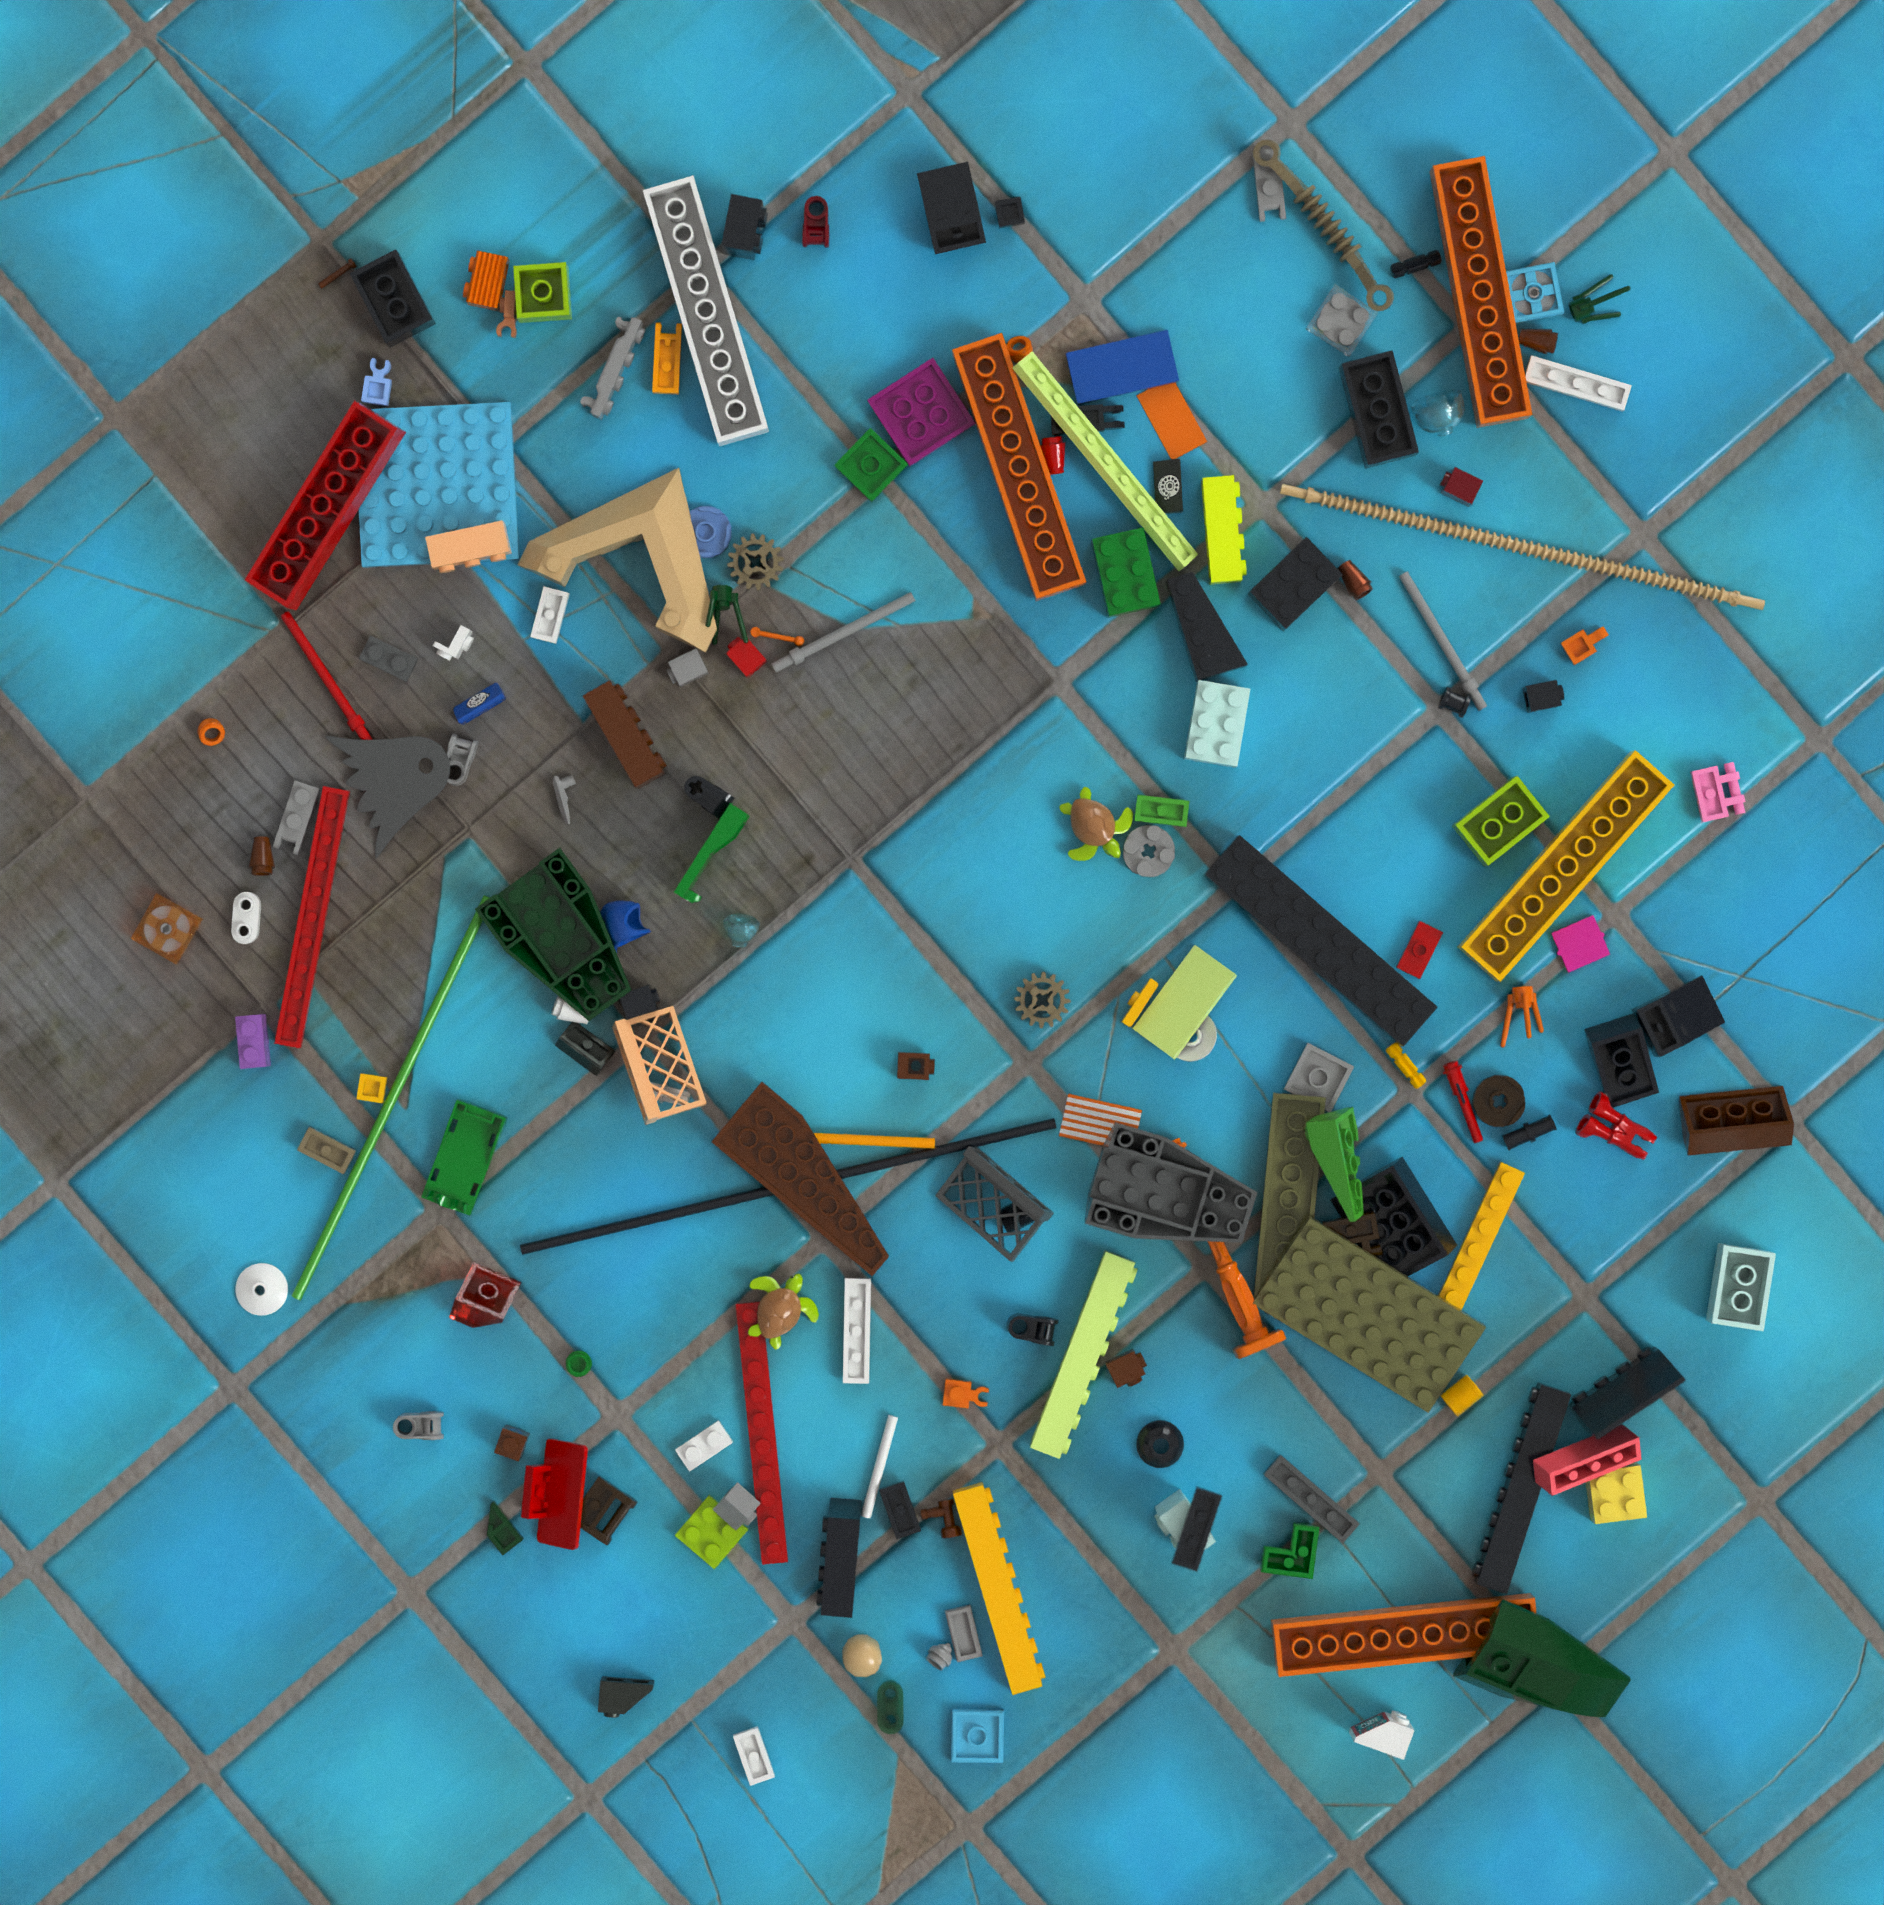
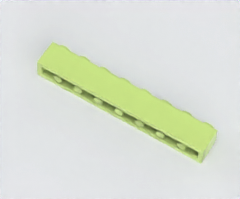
M1104 1251L1033 1434L1030 1448L1060 1459L1062 1453L1067 1454L1072 1441L1068 1439L1071 1429L1076 1430L1081 1415L1077 1414L1081 1404L1086 1405L1090 1395V1391L1087 1390L1090 1380L1095 1381L1100 1366L1096 1365L1099 1356L1104 1357L1108 1349L1109 1342L1105 1340L1109 1331L1114 1332L1119 1318L1115 1314L1118 1307L1123 1308L1128 1293L1124 1291L1127 1283H1133L1138 1269L1134 1268V1261L1112 1252Z

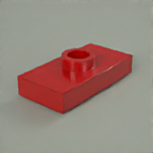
M1419 921L1396 968L1421 979L1443 932Z

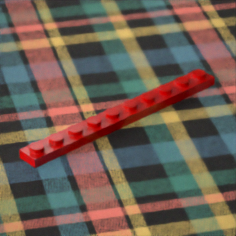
M326 786L322 788L274 1044L302 1048L350 791Z
M760 1301L736 1303L754 1491L755 1498L761 1503L756 1508L762 1565L788 1562L766 1338L762 1334L758 1337L748 1335L749 1328L758 1324L757 1311Z

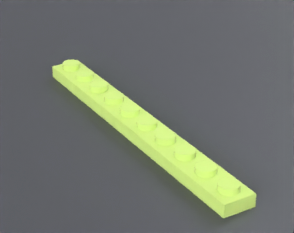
M1030 352L1012 367L1013 370L1139 524L1144 527V530L1178 571L1182 570L1198 553L1037 356Z

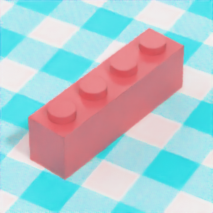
M1621 1424L1598 1440L1591 1436L1533 1460L1535 1482L1553 1496L1642 1460L1640 1439Z

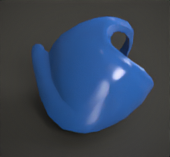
M616 900L605 904L600 911L616 953L617 948L651 933V930L645 928L641 923L639 903Z

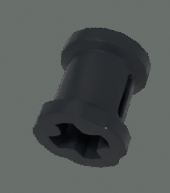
M1446 687L1438 708L1441 710L1446 708L1458 713V716L1463 718L1469 706L1471 696L1467 695L1464 697L1452 692L1451 688Z

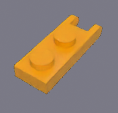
M656 322L652 393L679 395L682 323L676 324V334L661 333L662 324L661 322Z

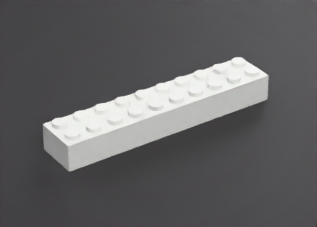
M694 176L643 190L719 447L769 432Z

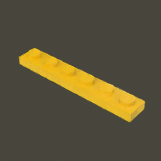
M1502 1162L1499 1163L1438 1294L1439 1297L1462 1310L1525 1175L1524 1172Z

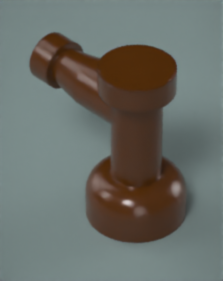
M953 1499L938 1501V1507L921 1509L922 1520L943 1517L945 1527L940 1531L941 1538L962 1535L960 1526L955 1525Z

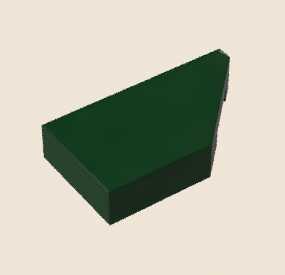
M494 1500L490 1504L487 1536L503 1556L524 1538Z

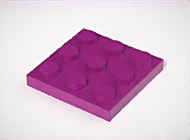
M934 358L926 361L867 400L909 467L976 425Z

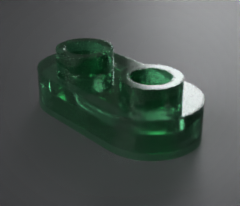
M887 1680L879 1686L877 1691V1723L882 1732L895 1734L901 1730L904 1722L903 1688L898 1682ZM893 1689L895 1695L893 1697L886 1696V1690ZM893 1715L896 1720L894 1723H888L886 1717Z

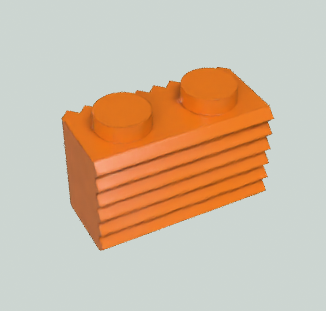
M477 251L476 257L471 256L468 272H472L470 283H465L463 297L467 298L466 303L468 305L499 312L500 298L503 296L510 264L508 257Z

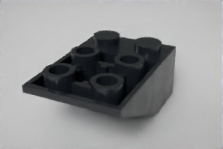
M968 161L917 173L935 254L986 243Z
M1703 975L1631 1009L1642 1027L1644 1037L1654 1057L1668 1054L1725 1023Z

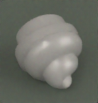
M950 1643L933 1645L928 1650L927 1661L940 1671L951 1664L952 1648Z

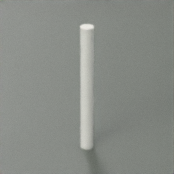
M888 1415L861 1512V1516L865 1518H871L898 1417Z

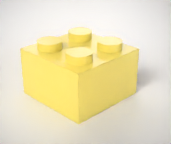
M1637 1462L1585 1482L1590 1520L1594 1524L1647 1518L1641 1465Z

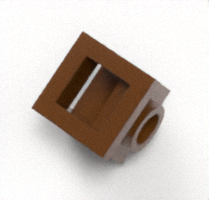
M898 1052L897 1079L929 1080V1074L934 1075L935 1059H930V1053ZM913 1061L921 1063L920 1070L914 1071L911 1068Z

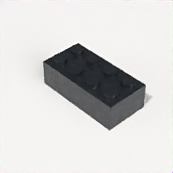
M1393 350L1342 363L1339 366V372L1364 468L1367 469L1416 456L1419 450Z

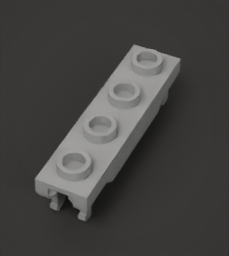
M621 317L616 318L615 324L617 328L624 331L625 334L616 339L596 385L598 396L596 400L586 396L580 400L583 407L588 406L591 408L590 413L597 419L602 420L604 415L608 416L614 404V401H611L614 391L619 392L624 381V377L621 376L625 367L629 368L635 356L632 353L635 343L640 344L643 339L645 329L642 328L643 322L639 319L631 318L630 322L621 320Z

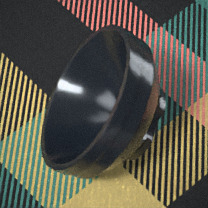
M1157 1420L1146 1424L1141 1429L1137 1437L1136 1447L1140 1458L1146 1464L1155 1468H1165L1179 1460L1184 1449V1440L1180 1430L1174 1424L1164 1420ZM1160 1438L1167 1440L1169 1443L1168 1450L1162 1454L1155 1452L1153 1449L1154 1442Z

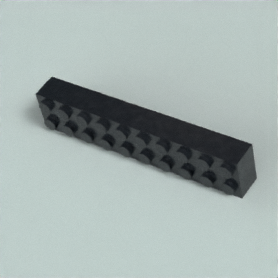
M1240 835L1236 836L1203 874V876L1392 1040L1398 1043L1399 1046L1404 1047L1438 1008Z

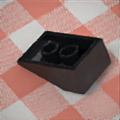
M1634 1013L1584 1029L1603 1092L1609 1097L1611 1107L1614 1108L1659 1093L1644 1033Z

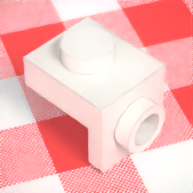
M460 625L449 648L436 641L432 646L438 649L436 654L449 661L452 656L459 659L463 650L466 652L469 650L474 640L471 637L473 632Z

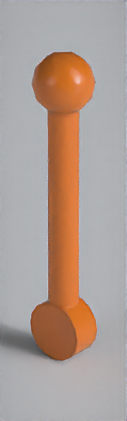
M753 627L750 631V634L755 638L763 636L793 642L797 646L804 644L802 636L790 637L761 631L758 627Z

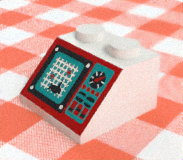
M1392 1710L1391 1714L1382 1712L1350 1727L1349 1733L1356 1743L1404 1760L1414 1728L1410 1720L1406 1719L1407 1716L1405 1714Z

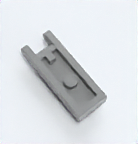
M1272 149L1260 151L1264 160H1270L1273 157ZM1252 152L1259 222H1265L1264 211L1279 210L1280 220L1286 219L1282 179L1269 166L1259 165L1255 161Z
M294 781L273 848L279 849L281 841L285 840L295 844L293 854L299 855L321 789Z

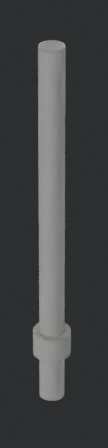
M1408 571L1399 576L1401 582L1462 683L1461 688L1464 693L1471 696L1478 711L1487 707L1486 702L1477 689L1479 685L1474 678L1471 679Z
M910 592L800 649L796 647L790 650V654L771 664L775 672L794 663L798 665L804 662V658L915 602V599Z

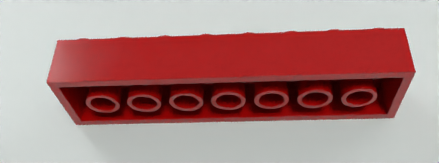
M354 401L246 576L245 581L286 608L297 610L406 432L367 406Z

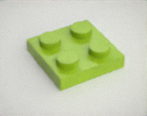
M708 1495L677 1531L675 1536L715 1569L749 1528L742 1524L735 1531L713 1511L718 1502Z

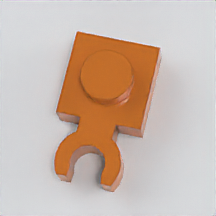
M946 1378L943 1405L969 1409V1401H974L977 1406L986 1407L988 1402L980 1401L978 1395L981 1392L989 1393V1388L980 1386L976 1389H971L972 1381Z

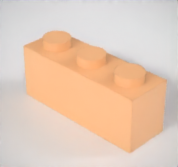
M503 520L425 537L431 567L434 570L439 569V573L454 571V566L465 564V568L481 565L480 561L490 559L491 562L506 560V555L512 554L506 524Z

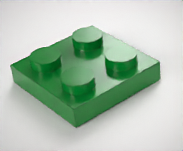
M869 428L838 460L834 467L869 501L873 502L908 466V463L874 430Z

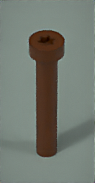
M352 258L348 260L347 264L319 282V287L322 289L351 268L355 269L357 265Z

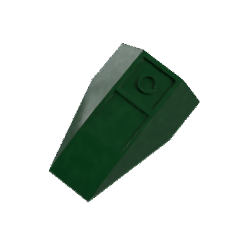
M560 847L499 894L493 895L475 908L505 952L588 1021L631 991L593 893Z
M1504 1599L1501 1600L1491 1615L1490 1632L1473 1658H1463L1453 1673V1677L1501 1697L1590 1717H1606L1631 1681L1628 1675L1550 1619Z

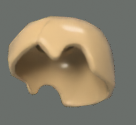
M855 1635L849 1638L842 1649L843 1664L846 1670L855 1677H869L875 1674L882 1664L879 1643L869 1635Z

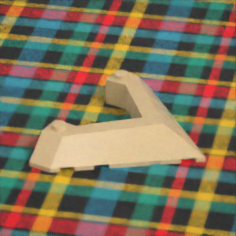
M679 468L529 541L518 563V566L566 587L576 564L599 554L603 555L632 542L644 540L666 600L664 609L655 625L658 631L705 653L717 631L714 615L710 627L705 626L710 596Z

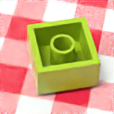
M566 262L513 266L516 313L520 323L572 320L569 268Z

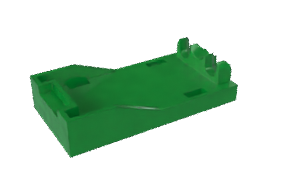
M729 804L675 889V894L692 904L701 900L702 897L691 889L712 856L737 838L750 815L733 804Z
M457 1099L421 1198L470 1216L508 1117ZM454 1119H456L458 1122L454 1132H452L450 1129ZM495 1134L496 1138L493 1146H489L491 1137ZM435 1169H440L436 1181L432 1180ZM474 1183L479 1184L475 1195H470Z

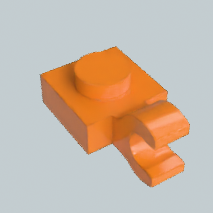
M1604 626L1588 636L1584 629L1560 644L1574 666L1597 652L1593 644L1609 634Z

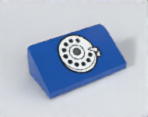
M494 683L455 706L453 711L458 722L465 725L502 703L507 697L500 685Z

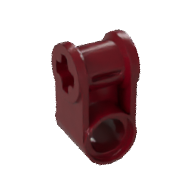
M812 196L805 203L803 247L808 245H824L825 248H829L828 205L825 199L820 196ZM814 203H820L823 205L824 211L822 214L814 216L809 212L810 206Z

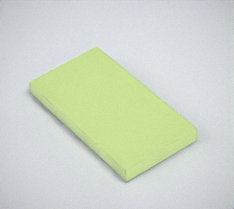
M1194 945L1132 1029L1175 1060L1237 975Z

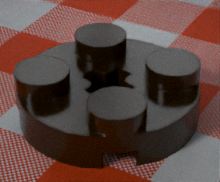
M1492 1075L1482 1080L1474 1090L1472 1106L1478 1118L1485 1124L1493 1127H1504L1514 1124L1522 1116L1526 1103L1521 1085L1513 1078L1502 1075ZM1503 1094L1505 1096L1503 1099L1506 1103L1505 1106H1497L1495 1108L1493 1106V1097Z

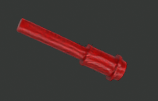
M1458 1061L1449 1062L1443 1065L1444 1070L1442 1073L1447 1076L1452 1095L1457 1096L1473 1143H1478L1483 1140L1466 1093L1469 1089L1461 1071L1463 1066L1459 1065ZM1457 1083L1459 1084L1465 1102H1463Z

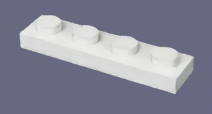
M1532 355L1529 358L1525 372L1526 383L1622 412L1625 410L1632 386Z
M845 1278L843 1383L869 1384L871 1278Z

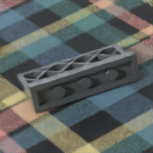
M969 1146L963 1153L965 1157L935 1196L1010 1262H1014L1043 1222L1048 1221L1054 1212L979 1147ZM968 1164L975 1169L976 1180L964 1181L963 1171ZM990 1182L994 1185L995 1197L983 1198L981 1183ZM976 1184L977 1199L965 1200L964 1185ZM952 1186H959L960 1201L952 1202L945 1196ZM1000 1199H1010L1013 1202V1213L1001 1214ZM995 1200L996 1215L984 1216L983 1201ZM978 1202L979 1217L970 1218L967 1215L966 1203ZM1028 1215L1035 1221L1029 1230L1020 1231L1019 1216ZM1014 1217L1015 1232L1003 1233L1002 1218ZM997 1219L998 1234L986 1232L985 1220ZM1016 1235V1247L1010 1253L1004 1247V1236Z

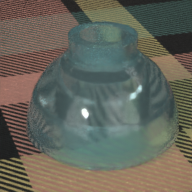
M732 914L723 920L725 933L732 940V945L746 947L748 941L757 934L760 922L750 915Z

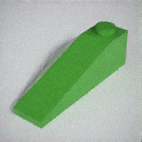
M1347 1107L1313 1117L1306 1122L1305 1135L1307 1140L1310 1141L1311 1149L1349 1221L1355 1222L1364 1214L1362 1183L1359 1179H1356L1360 1157L1355 1155L1354 1141H1359L1354 1109L1353 1107Z

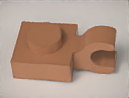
M505 290V297L500 298L499 307L500 313H504V320L498 324L496 333L498 337H502V330L509 327L511 329V337L516 338L517 313L515 291Z

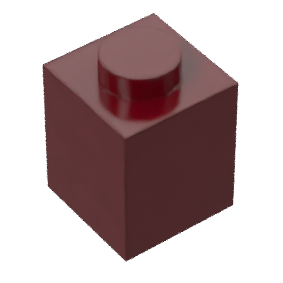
M1455 467L1451 473L1445 472L1440 482V486L1443 487L1440 494L1469 507L1472 505L1483 480Z

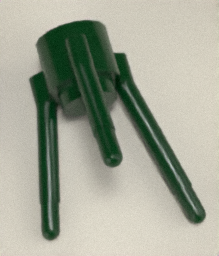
M1610 274L1583 293L1572 297L1573 301L1569 302L1568 305L1574 321L1578 322L1581 320L1582 324L1590 321L1620 317L1621 312L1591 315V313L1595 312V305L1631 289L1630 286L1615 290L1594 300H1591L1589 297L1586 298L1612 280L1613 275Z
M716 585L710 591V603L705 626L710 627L714 612L717 631L712 639L713 645L717 644L720 611L729 610L732 604L743 642L748 643L747 632L738 603V593H732V587L728 585Z

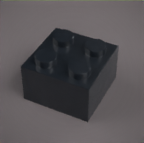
M731 194L721 244L724 255L755 260L756 254H761L763 238L762 234H760V229L766 228L768 218L767 208H764L761 199Z

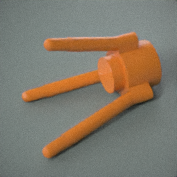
M1533 986L1512 987V994L1507 995L1508 1005L1500 1043L1502 1048L1506 1045L1514 1004L1516 1008H1523L1527 1038L1532 1037L1529 1012L1531 1005L1540 1033L1544 1032L1536 993H1533Z

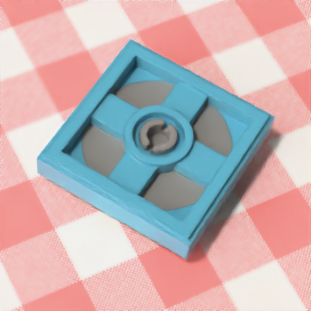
M1555 262L1506 271L1516 324L1564 314Z

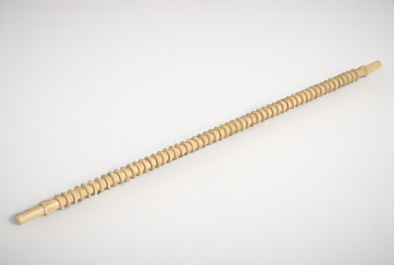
M1282 483L1280 494L1304 499L1305 503L1317 502L1320 503L1321 507L1326 504L1328 508L1334 506L1335 510L1342 508L1343 512L1350 510V514L1355 511L1358 516L1363 513L1365 517L1371 515L1372 519H1375V517H1379L1380 521L1387 519V523L1392 520L1394 524L1400 522L1401 526L1408 524L1409 528L1416 526V530H1419L1421 527L1424 532L1429 529L1431 533L1437 531L1438 535L1445 533L1446 537L1453 535V539L1458 536L1461 541L1466 538L1468 542L1474 540L1475 544L1482 542L1483 546L1490 544V548L1495 545L1497 549L1503 547L1504 551H1508V549H1511L1512 553L1519 551L1520 555L1524 552L1527 557L1532 554L1534 558L1540 556L1541 560L1548 558L1549 562L1556 560L1557 564L1562 561L1563 565H1567V563L1571 567L1577 565L1578 569L1585 567L1586 571L1590 568L1593 569L1594 573L1599 570L1600 574L1604 572L1608 576L1614 574L1615 578L1622 576L1623 580L1628 577L1630 582L1636 579L1637 583L1641 581L1644 582V585L1651 583L1652 587L1659 585L1660 589L1665 586L1666 590L1673 588L1674 592L1678 590L1681 591V594L1688 592L1689 596L1695 594L1697 598L1702 595L1703 599L1710 597L1711 601H1714V599H1717L1718 603L1725 601L1734 607L1742 605L1763 610L1765 600L1741 595L1740 591L1728 592L1725 591L1724 587L1719 590L1716 585L1711 588L1710 584H1706V586H1703L1702 582L1695 584V580L1688 582L1687 578L1682 581L1680 577L1674 579L1673 575L1666 577L1665 573L1658 575V571H1655L1653 574L1650 569L1645 572L1643 568L1637 570L1636 566L1629 568L1628 564L1621 566V562L1616 565L1613 560L1608 563L1607 559H1603V561H1600L1599 557L1592 559L1591 555L1585 557L1584 553L1579 556L1577 552L1571 554L1570 550L1563 552L1562 548L1555 550V546H1552L1550 549L1547 544L1542 547L1540 543L1534 545L1533 541L1526 543L1525 539L1518 541V537L1512 540L1511 536L1507 538L1503 534L1497 536L1496 532H1493V534H1489L1488 530L1481 532V528L1475 531L1474 527L1468 529L1467 525L1460 527L1459 523L1452 525L1451 521L1446 524L1444 519L1438 522L1437 518L1433 520L1430 519V516L1423 518L1422 514L1415 516L1414 512L1409 515L1408 511L1401 513L1400 509H1397V511H1394L1393 507L1386 509L1385 505L1381 508L1378 507L1377 503L1372 506L1371 502L1364 504L1363 500H1360V502H1357L1356 498L1349 500L1348 496L1343 499L1340 494L1338 497H1335L1334 493L1327 495L1326 491L1320 493L1311 487L1303 489Z

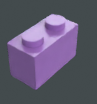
M266 1014L235 1017L240 1069L271 1066Z

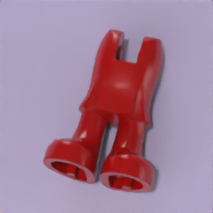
M1601 1091L1598 1092L1589 1105V1112L1611 1122V1127H1607L1593 1116L1586 1114L1576 1128V1135L1583 1138L1593 1135L1607 1140V1144H1613L1629 1155L1645 1160L1648 1153L1638 1145L1632 1144L1631 1141L1636 1134L1641 1139L1654 1144L1657 1136L1648 1128L1630 1120L1625 1114L1617 1112L1611 1107L1609 1097Z

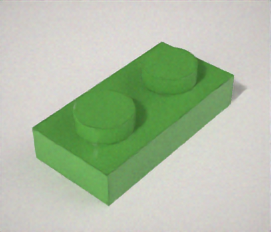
M1137 795L1134 821L1186 827L1189 801Z

